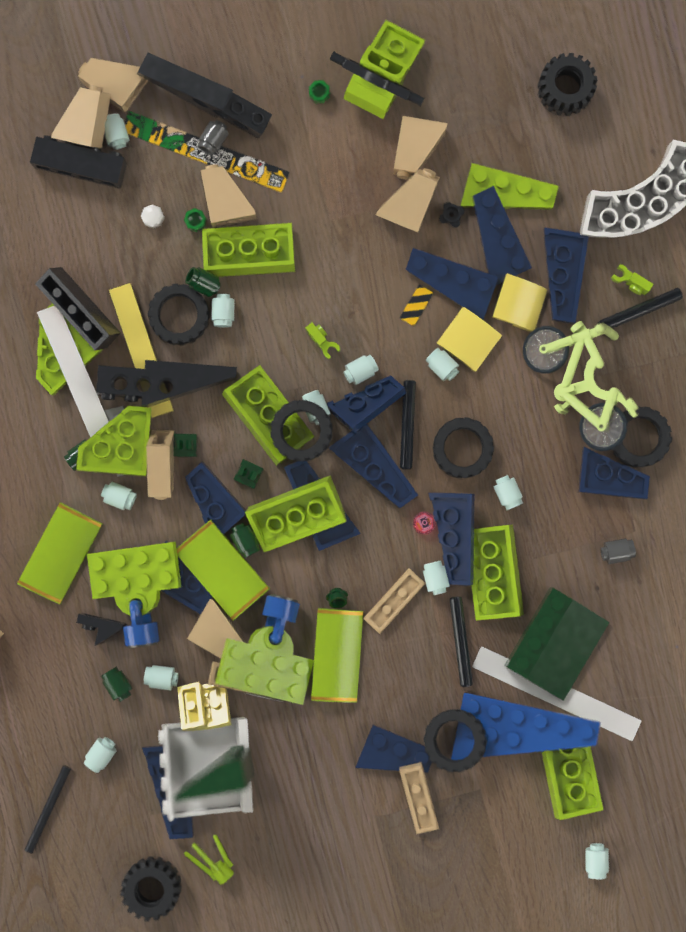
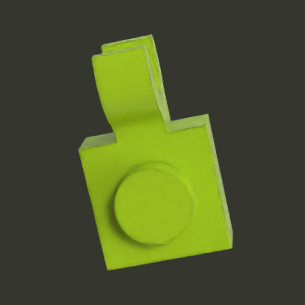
M621 264L617 269L622 271L623 276L617 277L613 274L611 277L616 283L626 282L625 284L630 286L629 289L637 295H646L654 285L639 274L632 273L626 266Z
M311 322L305 327L306 332L318 347L321 348L327 359H331L330 354L327 352L329 348L333 347L337 352H340V347L337 343L326 340L325 336L327 333L319 324L315 326Z

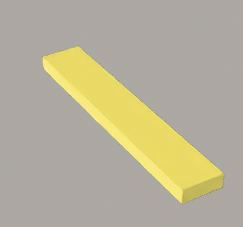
M129 283L111 289L109 292L135 368L145 369V360L157 361L132 285ZM141 381L140 384L143 392L148 391L150 384L147 381ZM164 383L161 385L160 390L161 392L167 394L168 392ZM170 400L149 407L151 408L152 418L174 411Z

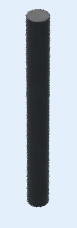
M62 766L24 849L26 852L31 854L34 852L71 771L70 767Z

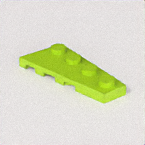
M472 163L460 206L463 208L474 207L472 196L494 186L504 209H552L559 186Z

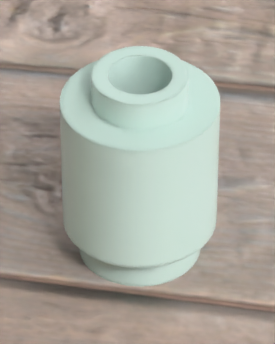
M117 113L107 115V120L105 121L104 135L107 145L113 147V149H121L129 141L124 120Z
M217 294V298H212V321H214V327H232L235 299L230 298L229 294Z
M437 348L426 359L429 363L428 367L442 381L446 379L451 381L459 373L457 370L459 364L444 350L441 351Z
M363 355L345 365L346 370L343 373L349 383L353 382L357 385L374 376L375 372L379 369L371 355Z
M319 390L302 396L303 400L316 403L329 416L331 415L324 396L320 394ZM306 412L309 422H315L316 425H319L316 417Z
M506 475L495 480L497 485L493 486L501 505L505 506L506 510L523 503L521 499L523 496L514 477L509 478Z
M113 481L109 485L105 484L101 493V497H104V503L121 510H131L137 496L136 493L132 492V489Z
M441 561L425 564L423 574L428 592L433 591V595L446 593V588L450 587L445 566H442Z
M158 665L146 667L144 685H149V688L172 690L173 686L178 684L179 673H176L173 667Z
M107 737L103 739L98 738L86 754L84 764L90 770L99 773L101 769H105L117 752L114 747L116 744Z
M592 843L590 847L585 849L588 878L605 879L609 872V849L604 848V844Z

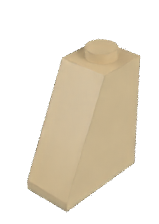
M90 58L88 63H83L78 75L81 83L88 88L90 85L103 87L104 93L111 94L110 103L125 113L148 82L147 79L137 74L139 66Z
M90 85L89 89L80 87L54 129L51 138L102 148L111 94L104 93L103 87Z
M403 116L393 174L397 175L400 179L408 180L417 170L421 169L445 135L447 123Z
M217 164L206 166L204 170H201L210 221L213 228L257 219L254 208L223 166L219 167Z
M430 169L417 170L379 208L376 216L418 232L440 177L436 176V173Z
M152 430L146 445L148 497H154L157 500H164L172 496L174 488L173 454L175 430Z
M211 598L187 639L221 658L226 638L245 642V640L218 602Z

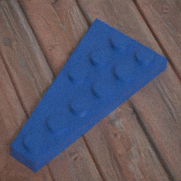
M464 692L461 710L470 712L478 718L486 731L487 745L482 757L597 745L601 725L599 721ZM458 722L452 760H461L467 757L473 750L475 743L471 729L462 722Z

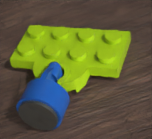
M176 542L87 554L92 599L114 596L116 605L120 610L131 616L132 625L123 626L125 646L135 648L158 644L160 641L157 622H152L151 611L159 604L160 590L181 587Z
M273 594L266 597L262 615L267 616L265 627L256 629L250 636L248 643L226 638L215 684L303 705L314 660L293 655L294 645L292 639L284 630L286 621L296 623L300 607L297 600Z

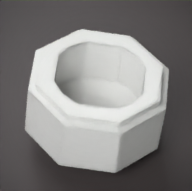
M155 205L145 207L141 214L145 226L153 229L161 226L164 220L160 207Z

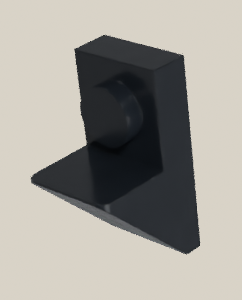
M85 613L78 614L76 623L82 624V628L95 631L96 627L98 628L95 646L121 631L123 626H126L124 622Z

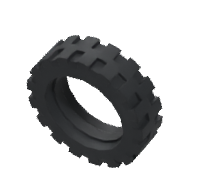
M172 284V286H165L160 292L155 293L153 300L149 303V324L155 334L169 344L186 345L187 343H193L207 329L210 316L208 305L204 297L199 292L189 288V285ZM175 296H183L190 299L197 308L195 325L183 333H174L167 330L160 319V311L163 304Z
M294 400L283 405L275 413V417L271 422L270 434L274 446L283 456L295 461H310L319 457L327 450L332 440L333 426L329 415L322 407L308 400ZM301 411L315 416L321 428L320 438L316 444L305 450H298L289 446L283 435V427L287 418Z
M638 406L639 409L636 410L638 416L636 418H633L628 410L623 412L627 423L637 418L652 422L659 435L656 448L648 455L638 456L628 452L622 442L613 449V454L622 463L628 464L631 467H646L662 460L664 455L668 453L670 443L672 442L670 434L672 431L671 427L667 424V419L662 417L659 411L652 410L650 407ZM619 415L611 425L609 445L615 443L622 433L623 424Z
M468 417L455 418L445 423L437 432L433 443V456L439 468L455 478H470L485 470L491 462L494 452L493 438L488 432L489 430L481 422ZM459 429L474 432L482 444V453L478 461L467 467H460L451 463L444 451L447 437L453 431Z
M461 709L441 712L426 727L424 748L431 762L435 763L440 769L447 770L448 772H463L476 765L485 753L487 745L486 731L481 725L480 720L470 712ZM451 721L464 723L471 729L474 735L475 743L473 750L467 757L461 760L446 758L437 747L436 738L438 731L444 724Z

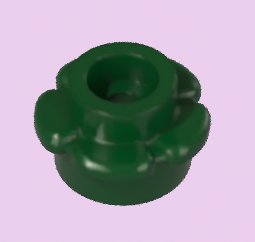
M334 588L326 595V600L329 601L330 607L342 608L347 604L348 593L341 588Z

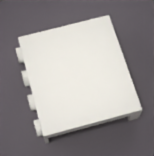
M231 718L230 726L199 731H183L181 723L162 724V730L158 731L159 745L163 744V754H160V767L164 768L165 777H161L162 791H166V800L162 801L163 815H167V818L173 821V818L236 811H242L243 813L253 812L251 783L247 790L178 802L173 800L175 794L186 781L230 750V747L244 745V748H249L247 718Z

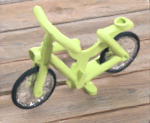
M582 321L577 322L570 328L574 334L568 337L561 330L552 326L536 328L524 341L523 356L527 365L538 373L549 374L560 369L568 359L569 347L574 346L563 381L554 389L556 399L565 402L564 404L558 403L554 406L557 412L566 415L569 412L567 408L572 406L582 415L579 430L583 441L590 448L598 451H608L619 446L627 433V420L624 413L616 406L617 402L622 403L633 418L638 416L636 410L639 407L632 398L627 400L618 388L613 387L609 391H605L597 386L594 380V371L596 368L601 369L604 366V362L593 341L594 337L603 334L612 340H617L619 334L603 323L596 325L595 328L587 329ZM585 344L591 358L586 364L584 381L571 384ZM590 391L595 397L606 400V402L587 407L575 395Z

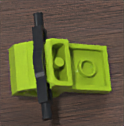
M385 20L372 44L368 46L363 54L360 64L333 51L330 61L354 73L343 99L384 119L396 96L409 100L421 107L425 98L402 85L407 73L423 48L425 40Z

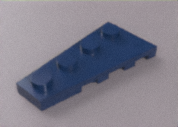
M494 186L473 195L472 199L480 230L486 269L489 274L499 277L496 285L504 281L506 274L516 276L531 269V264Z
M544 227L552 321L575 324L589 236L580 235L581 233Z
M416 248L412 249L406 267L408 272L484 320L499 278L498 276Z
M368 424L356 433L351 431L329 447L333 453L398 508L403 507L418 496Z
M297 461L284 467L293 489L320 479L307 461ZM346 513L347 521L345 523L312 535L319 551L361 534Z
M429 493L434 509V520L437 522L439 531L438 538L439 543L442 545L444 554L442 557L449 584L471 586L473 585L475 494Z
M163 746L142 747L147 760L148 770L154 783L155 793L161 806L169 839L193 838V816L173 818V821H170L167 815H163L162 801L166 800V791H162L161 777H165L164 768L160 767V754H163Z

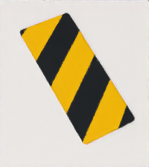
M418 285L400 319L415 326L433 292Z

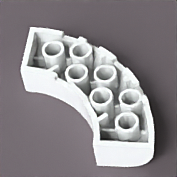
M672 140L657 171L633 188L611 192L591 190L587 196L580 235L611 238L637 234L660 225L686 206V142Z

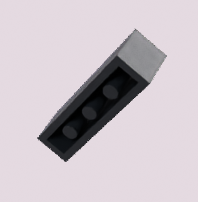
M44 135L43 138L36 136L30 159L31 165L36 169L121 189L127 166L125 158L118 152L109 151L108 154L100 152L101 150L96 147L87 146V148L79 147V144L67 141L62 143L47 135Z
M62 267L49 268L35 283L95 351L106 349L121 334Z

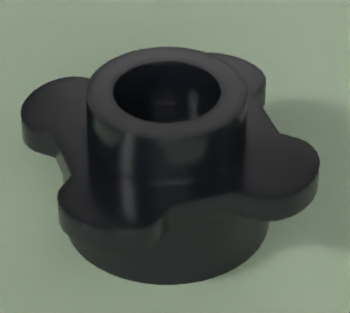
M446 202L443 205L444 211L439 216V221L451 224L453 228H456L460 225L459 220L464 214V208Z

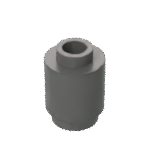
M215 120V122L210 121L198 139V148L204 153L213 156L215 152L219 151L229 134L226 130L227 126L218 120Z
M624 538L604 542V547L600 548L603 561L607 560L608 564L630 561L631 558L636 557L635 545L632 539L627 540Z

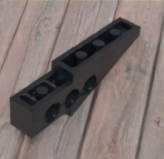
M147 53L137 72L139 76L216 118L220 117L256 138L263 134L272 116L271 113L233 93L234 90L151 53Z
M145 360V369L98 365L96 393L98 396H101L102 400L113 401L115 397H123L126 402H138V399H142V407H150L235 380L237 367ZM119 379L127 381V386L123 390L115 388V382ZM141 381H147L150 384V388L146 392H141L137 388L138 384ZM170 383L173 386V390L165 394L160 390L161 385Z

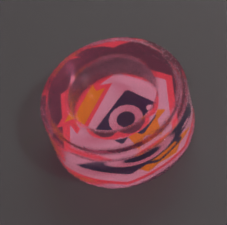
M420 512L413 519V527L420 534H429L435 528L436 521L429 512Z

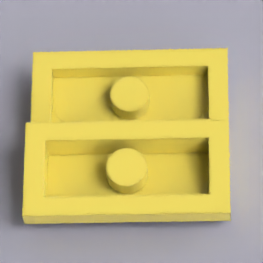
M506 274L492 318L532 332L536 328L548 289L522 278Z
M462 307L437 344L450 355L458 358L472 371L476 372L502 335L477 315Z
M200 682L177 687L183 731L208 730L231 725L226 688L207 684L201 685Z

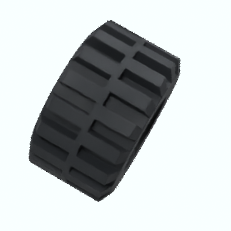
M563 53L559 54L558 58L553 57L550 63L545 65L539 78L537 89H539V98H543L541 102L543 106H549L548 111L552 112L554 109L557 111L556 115L561 116L562 112H564L565 116H570L572 112L577 114L581 109L584 110L596 91V83L598 81L597 76H594L595 68L589 67L591 62L588 59L584 62L581 55H578L576 58L574 53H569L565 57ZM562 75L571 76L577 81L579 91L575 94L562 93L556 87L555 79Z
M154 856L148 857L147 860L143 858L134 864L125 875L121 884L122 890L120 891L121 897H124L122 903L124 906L127 905L129 907L127 911L130 914L132 912L136 914L135 918L140 919L142 916L145 917L144 921H150L151 918H154V921H156L161 916H167L169 911H172L175 907L182 886H180L181 877L177 876L178 870L176 867H171V862L167 861L165 863L163 858L158 857V859H154ZM145 877L158 879L164 887L163 897L157 900L145 898L140 893L139 881Z

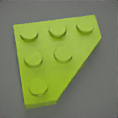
M64 317L82 361L86 366L103 350L95 351ZM39 319L36 379L53 396L67 382Z
M126 407L91 438L78 447L76 471L146 477V445L149 440L151 408Z

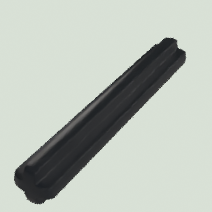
M675 288L602 319L598 324L603 323L613 329L683 298L680 288Z
M405 380L403 386L405 387L406 394L403 395L400 468L410 470L412 469L416 382Z
M460 596L450 598L459 679L461 687H469L473 685L463 602Z

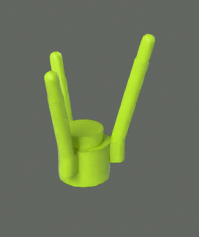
M215 834L213 838L224 862L219 860L214 864L195 843L192 844V847L211 868L209 869L187 851L184 852V855L207 873L213 881L217 880L222 885L234 874L231 869L233 863L229 860L218 836Z

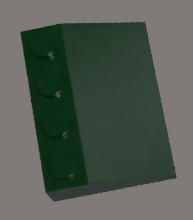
M550 587L504 666L564 701L610 622L557 589Z
M244 745L230 747V750L186 781L173 797L174 802L247 790L255 775L250 747L244 748Z

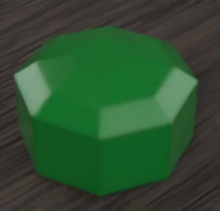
M315 80L309 86V98L314 103H325L330 98V86L324 80Z
M193 208L186 212L184 221L189 230L198 232L204 229L207 219L202 210Z

